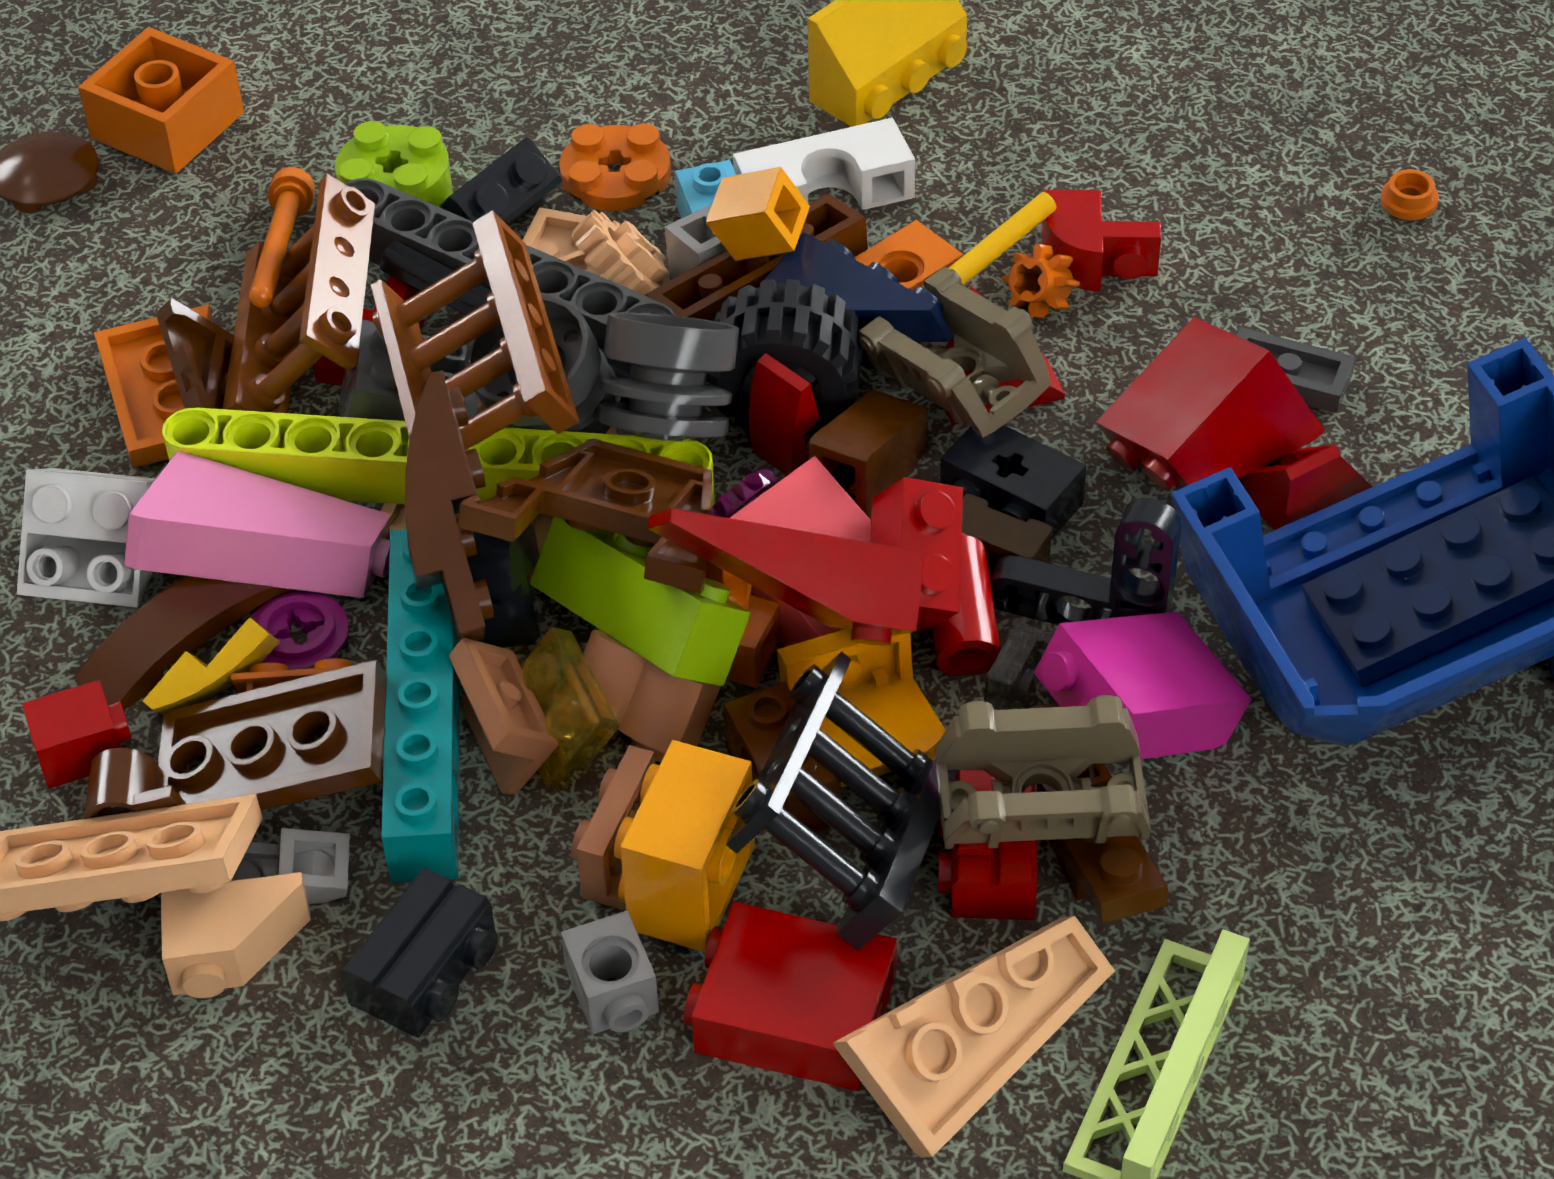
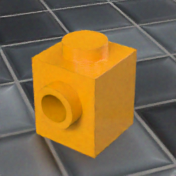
M782 167L723 177L705 222L735 261L769 256L795 250L810 205Z

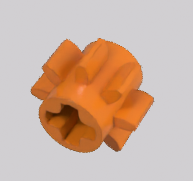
M1042 244L1035 245L1033 257L1029 254L1015 252L1013 254L1015 264L1012 266L1009 275L1002 277V281L1008 283L1013 294L1009 305L1012 307L1029 305L1030 317L1036 318L1045 317L1048 314L1049 306L1058 310L1069 309L1066 299L1070 295L1072 288L1080 285L1079 281L1073 279L1072 273L1068 268L1073 258L1060 254L1053 257L1052 246Z

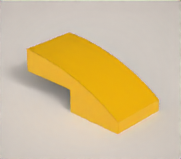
M249 617L208 666L196 656L185 651L145 697L143 702L152 710L164 715L165 711L205 702L233 685L231 681L232 673L249 672V667L263 661L280 641Z

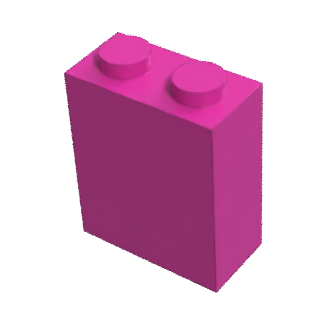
M1178 611L1059 623L1034 671L1035 676L1060 707L1087 706L1091 699L1100 695H1111L1121 698L1122 707L1128 709L1138 735L1140 759L1212 750L1226 744L1252 700Z

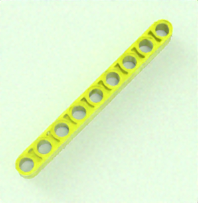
M185 408L172 414L163 424L162 435L169 462L179 450L345 501L405 505V474L407 448L409 447L410 439L405 421L211 408ZM508 427L468 449L477 450L484 473L486 487L476 489L477 496L481 498V503L496 496L498 483L511 477L530 480L539 475L541 463L592 439L713 470L712 453L706 445L690 439L668 441L632 435L563 431L557 434L554 430ZM713 472L710 508L715 504Z

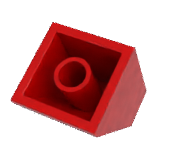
M1195 317L1190 320L1096 421L1097 425L1110 440L1106 447L1107 452L1119 465L1129 472H1134L1137 468L1142 469L1156 485L1168 492L1173 487L1181 489L1229 467L1232 468L1237 478H1240L1318 439L1325 431L1269 350Z

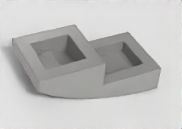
M281 828L279 844L250 843L231 881L301 872L309 904L325 903L344 898L348 888L350 834Z

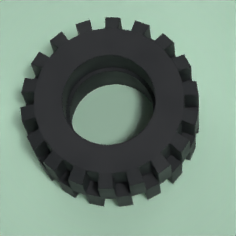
M774 279L761 281L760 288L747 285L738 290L737 298L729 296L722 303L721 312H717L714 321L734 325L739 328L735 369L721 373H706V382L732 393L731 403L720 405L717 409L727 417L734 416L735 425L745 430L749 428V402L752 380L757 361L767 353L810 383L820 420L806 433L807 436H813L821 427L826 426L854 404V399H857L863 347L858 338V332L862 328H858L859 318L854 310H845L846 302L838 295L830 297L825 295V288L812 284L810 288L801 286L800 280L787 279L786 284H776Z

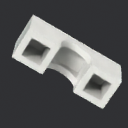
M893 118L733 154V168L736 175L782 167L807 203L809 193L827 187L840 188L851 193L857 200L861 210L915 198V158Z

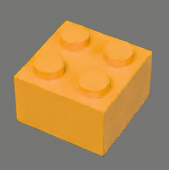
M672 740L661 764H651L648 768L641 788V805L634 818L626 817L622 821L614 845V856L621 859L622 864L618 897L621 900H625L626 911L628 910L637 933L706 952L710 933L714 926H719L755 847V837L737 854L726 846L738 820V817L731 812L732 808L741 794L752 783L751 761Z

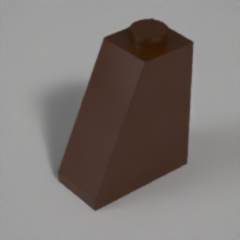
M872 390L813 435L809 441V460L816 456L871 520L872 498L901 478L909 477L928 447V408L905 399Z

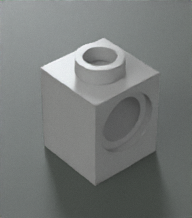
M628 910L561 932L565 969L592 1035L608 1029L615 1032H626L640 1026L648 1016L659 1013L656 975ZM609 978H621L616 981H604Z

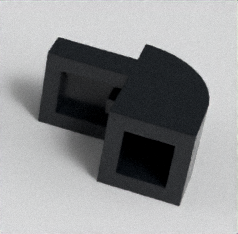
M533 521L514 542L472 531L477 549V555L467 557L473 582L485 579L494 610V618L484 620L486 626L485 637L483 640H479V642L501 648L533 645L540 636L527 576L537 564L540 556Z

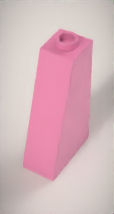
M178 450L129 513L124 566L136 570L364 598L376 577L385 578L389 573L390 540H388L392 515Z

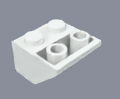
M57 468L26 470L17 595L138 608L153 572L124 566L128 518L131 510L152 485L155 478Z

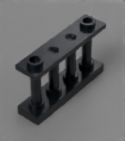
M841 651L822 670L815 664L809 667L791 689L789 696L796 702L759 778L746 788L732 808L731 812L738 817V820L726 846L737 854L762 829L766 830L844 893L842 901L848 907L836 934L859 951L902 913L939 820L941 811L936 768V748L938 742L925 754L919 749L911 752L842 696L837 690L852 659ZM824 717L828 718L895 773L893 781L898 784L897 790L822 731L820 726ZM807 754L878 811L876 819L882 823L880 830L801 767ZM958 770L947 771L948 781H954ZM788 794H791L861 851L859 859L865 863L862 871L782 807Z

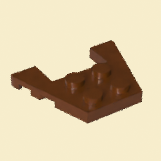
M592 439L541 463L539 475L530 480L511 477L498 483L496 496L482 503L481 498L476 495L464 499L460 503L458 527L514 542L540 513L565 519V522L575 529L594 530L599 528L621 534L634 545L653 547L646 555L644 579L701 594L705 587L707 561L648 529L650 515L671 508L710 515L713 470Z

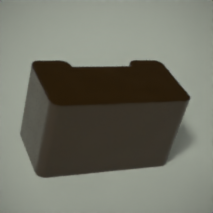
M972 494L964 495L962 533L975 537L983 543L989 575L995 561L1009 555L1022 556L1050 563L1052 527L1036 519H1029L1027 522L989 508L988 501Z

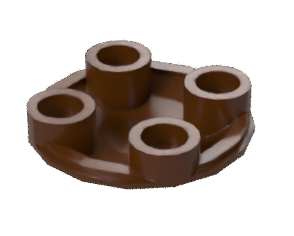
M44 131L23 136L11 142L0 150V197L11 201L14 208L19 211L33 212L43 206L63 202L78 193L90 191L98 182L97 169L99 160L95 148L83 137L67 132Z

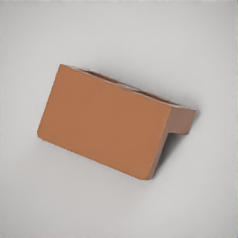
M463 637L448 655L466 692L461 698L460 706L501 793L507 795L516 794L559 745L514 652Z

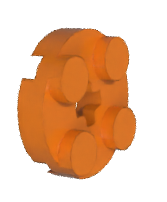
M646 123L634 126L609 125L602 127L595 124H583L572 131V141L564 148L560 156L559 167L563 188L569 195L571 192L574 196L582 199V204L598 210L621 211L645 204V199L654 195L658 190L660 194L667 187L671 178L669 150L660 140L659 130L655 126ZM612 163L623 164L618 172H610L607 165Z

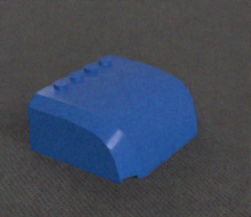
M1526 337L1467 363L1470 445L1263 535L1260 512L1231 467L1171 493L1174 509L1181 518L1180 545L1185 571L1259 691L1279 720L1293 734L1344 747L1349 746L1554 656V597L1362 687L1306 602L1302 589V584L1533 475L1538 477L1554 498V374Z

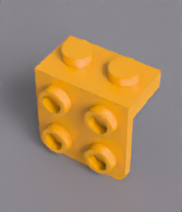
M844 629L777 649L780 683L785 681L790 691L803 673L813 664L822 670L841 651L852 660L837 691L911 752L919 749L925 754L941 739L946 731L913 678L911 633L894 635L891 638V645L880 646L851 641L852 630ZM824 717L820 729L875 774L881 776L893 772L828 718ZM841 782V788L845 787L846 785Z

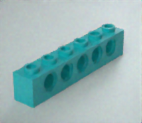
M390 530L387 687L381 836L390 883L411 882L424 868L447 879L459 878L460 679L448 656L456 647L458 641L442 584L416 590L409 557L407 530Z

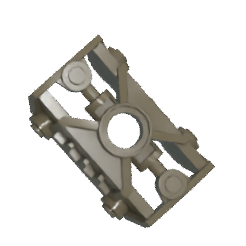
M944 266L925 280L922 288L931 292L943 304L944 310L941 314L953 333V348L946 349L941 345L933 347L931 342H915L895 330L890 322L880 316L858 332V338L877 372L885 371L894 377L899 387L902 389L912 388L950 412L956 423L961 425L966 422L976 429L979 436L984 438L1025 410L1051 385L1049 371L1032 332L1034 327L1030 315L1025 310L1018 309L1015 306L1009 311L1003 309L963 286L959 274L954 269ZM965 370H974L968 376L964 373ZM1016 379L1024 381L1018 388L1013 386L999 387V382ZM990 403L991 409H989L990 413L988 414L984 405Z
M1100 695L1091 699L1087 706L994 710L992 704L988 702L971 701L961 705L959 716H954L937 744L936 768L945 849H953L954 844L987 843L988 848H998L999 842L1092 838L1094 843H1105L1106 837L1139 835L1140 840L1149 839L1151 825L1138 735L1128 709L1122 707L1121 698L1117 696ZM1129 762L1130 773L1116 774L1109 780L1107 786L1092 787L1089 777L1077 778L1091 764ZM982 769L999 782H992L991 791L976 792L975 788L965 781H948L947 771ZM1035 784H1045L1056 790L1051 792L1023 793L1026 788Z

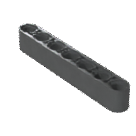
M368 178L355 179L345 183L347 186L358 189L367 199L375 203L369 253L370 262L380 266L382 261L381 253L384 248H388L392 241H401L454 270L475 259L474 251L479 249L472 221L376 180ZM526 245L541 296L549 295L569 302L583 315L596 338L597 344L603 348L605 347L607 317L610 313L630 312L676 316L670 307L659 301ZM489 280L482 283L483 285L491 288Z

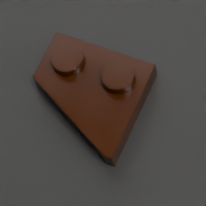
M171 298L158 310L157 319L184 408L223 409L230 356L235 335Z

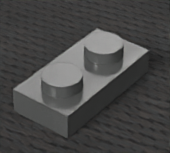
M1243 327L1239 328L1236 336L1271 352L1308 406L1333 413L1338 412L1353 375L1355 356Z

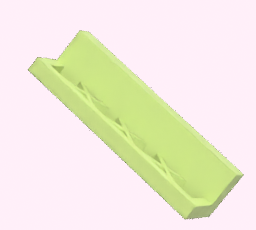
M1222 929L1212 955L1164 939L1064 1161L1063 1172L1082 1179L1158 1178L1244 976L1250 938ZM1172 962L1203 973L1194 995L1179 1000L1175 999L1165 981ZM1159 993L1164 1005L1152 1008ZM1172 1017L1178 1028V1033L1171 1049L1151 1056L1140 1035L1143 1027ZM1133 1049H1135L1140 1060L1127 1064ZM1147 1073L1154 1088L1146 1106L1126 1113L1115 1092L1118 1083ZM1109 1105L1115 1117L1102 1121ZM1122 1130L1129 1143L1123 1156L1121 1171L1085 1158L1092 1141L1108 1134Z

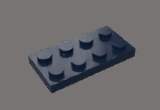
M1536 475L1302 584L1306 602L1360 685L1364 687L1554 597V498Z

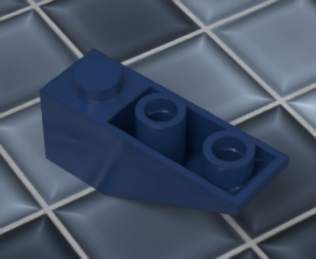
M803 232L798 239L795 250L787 252L765 278V280L774 279L776 284H786L787 279L800 280L801 286L810 288L812 284L825 288V295L828 297L838 295L846 302L845 310H854L859 318L858 328H864L880 316L890 322L895 330L915 342H949L953 337L952 331L941 314L944 306L931 292L920 286H916L913 290L904 287L889 270L876 262H872L869 266L858 262L845 246L834 239H828L824 243Z

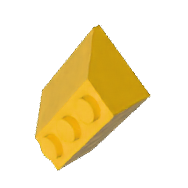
M834 0L808 18L809 101L851 127L865 124L873 118L880 119L884 117L891 106L910 92L918 93L934 75L946 67L953 68L962 61L967 50V13L959 0Z

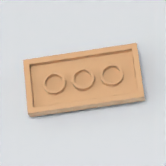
M253 794L0 831V922L12 920L27 911L55 907L59 912H72L85 908L97 901L121 898L127 903H137L153 898L160 892L188 889L192 893H207L219 889L226 883L231 882L263 819L257 796Z

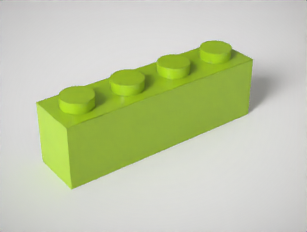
M554 516L530 585L604 631L672 677L724 687L751 615L750 611L728 599L731 589L717 581L705 578L704 591L698 594L644 579L646 555L653 547L634 545L624 535L599 528L594 530L575 529L569 526L565 519Z

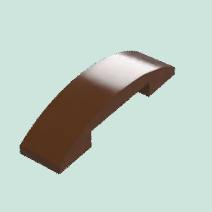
M185 576L153 597L118 626L84 663L74 677L75 682L81 686L100 680L107 705L121 702L124 711L148 695L164 677L162 670L177 661L185 651H192L269 600L283 594L303 591Z

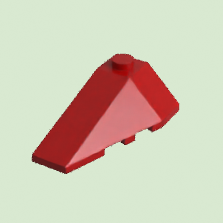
M673 508L649 516L648 529L828 627L852 630L851 641L888 646L891 645L892 636L917 631L924 551Z

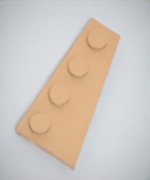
M1075 915L1059 918L832 1044L913 1152L921 1158L933 1157L1115 970Z

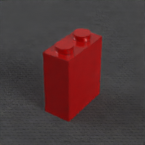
M733 902L724 928L714 926L710 933L704 960L705 967L709 968L703 985L693 983L687 996L683 1021L684 1025L692 1027L694 1053L860 1092L862 1082L832 1043L885 1014L897 975V938L877 934L857 951L836 934L840 925Z

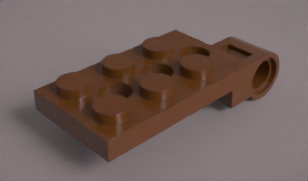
M373 660L165 711L158 764L149 755L129 748L108 749L98 753L92 759L84 819L256 794L260 810L262 811L380 783L382 781L387 674L378 661ZM329 726L322 738L316 742L306 744L315 736L317 729ZM267 741L261 752L245 759L254 751L257 743ZM205 756L204 761L199 767L191 772L183 773L191 761Z

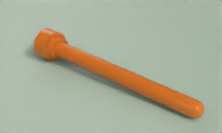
M295 167L283 168L273 176L270 183L268 201L274 209V213L249 292L251 303L259 308H264L271 304L296 217L305 214L310 209L314 199V181L302 169Z

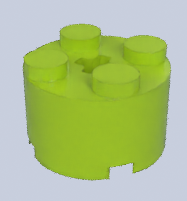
M377 121L362 123L354 129V137L341 148L335 161L336 178L343 184L355 179L368 178L437 207H440L453 194L448 152L442 141L440 131L434 127L385 126Z

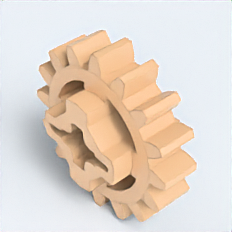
M593 210L574 228L572 235L578 240L575 244L587 255L584 261L589 268L586 271L642 295L669 281L666 278L670 273L665 267V264L668 262L667 259L630 222L624 221L620 225L615 220L611 222L605 213H598L596 210Z

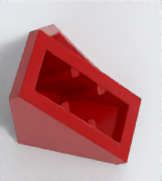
M1336 444L1296 449L1238 478L1259 510L1260 516L1274 530L1373 487L1341 457Z

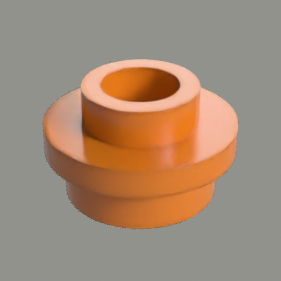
M1406 169L1394 173L1382 189V207L1389 214L1399 219L1421 220L1432 215L1438 206L1439 194L1435 188L1434 180L1428 174L1419 170Z

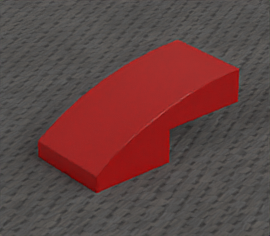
M765 353L757 361L752 380L749 402L750 439L755 454L788 476L809 460V452L803 435L820 420L810 383Z

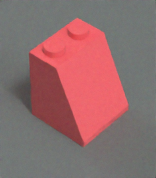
M816 456L730 517L737 520L870 542L871 520ZM707 561L706 578L723 584L724 570ZM754 586L751 587L750 595L779 603L780 642L785 646L844 630L828 627Z

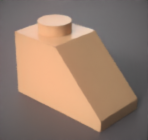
M302 873L231 881L221 888L207 893H192L188 889L161 892L162 961L173 995L187 994L194 998H211L222 993L225 988L244 986L311 920L310 906Z

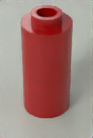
M962 533L959 613L942 623L936 624L932 628L937 666L942 672L951 676L983 674L997 666L1001 660V648L985 547L980 540Z

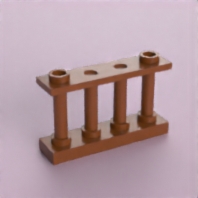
M326 174L320 180L315 224L286 252L273 300L267 307H256L249 299V292L264 243L259 241L246 253L223 409L288 413L291 386L323 356L349 371L357 365L375 203L367 199L358 189L343 184L329 174Z
M493 210L472 223L479 249L474 251L475 259L408 300L404 301L381 279L371 284L377 311L373 313V321L386 343L409 437L418 402L431 373L430 366L499 324L502 325L505 335L499 341L500 347L446 379L448 390L459 387L463 398L512 369L515 370L518 383L513 385L514 393L468 419V426L459 427L465 451L526 415L530 418L539 416L557 434L579 422L526 244ZM489 280L492 292L487 295V303L423 341L418 324L419 321Z

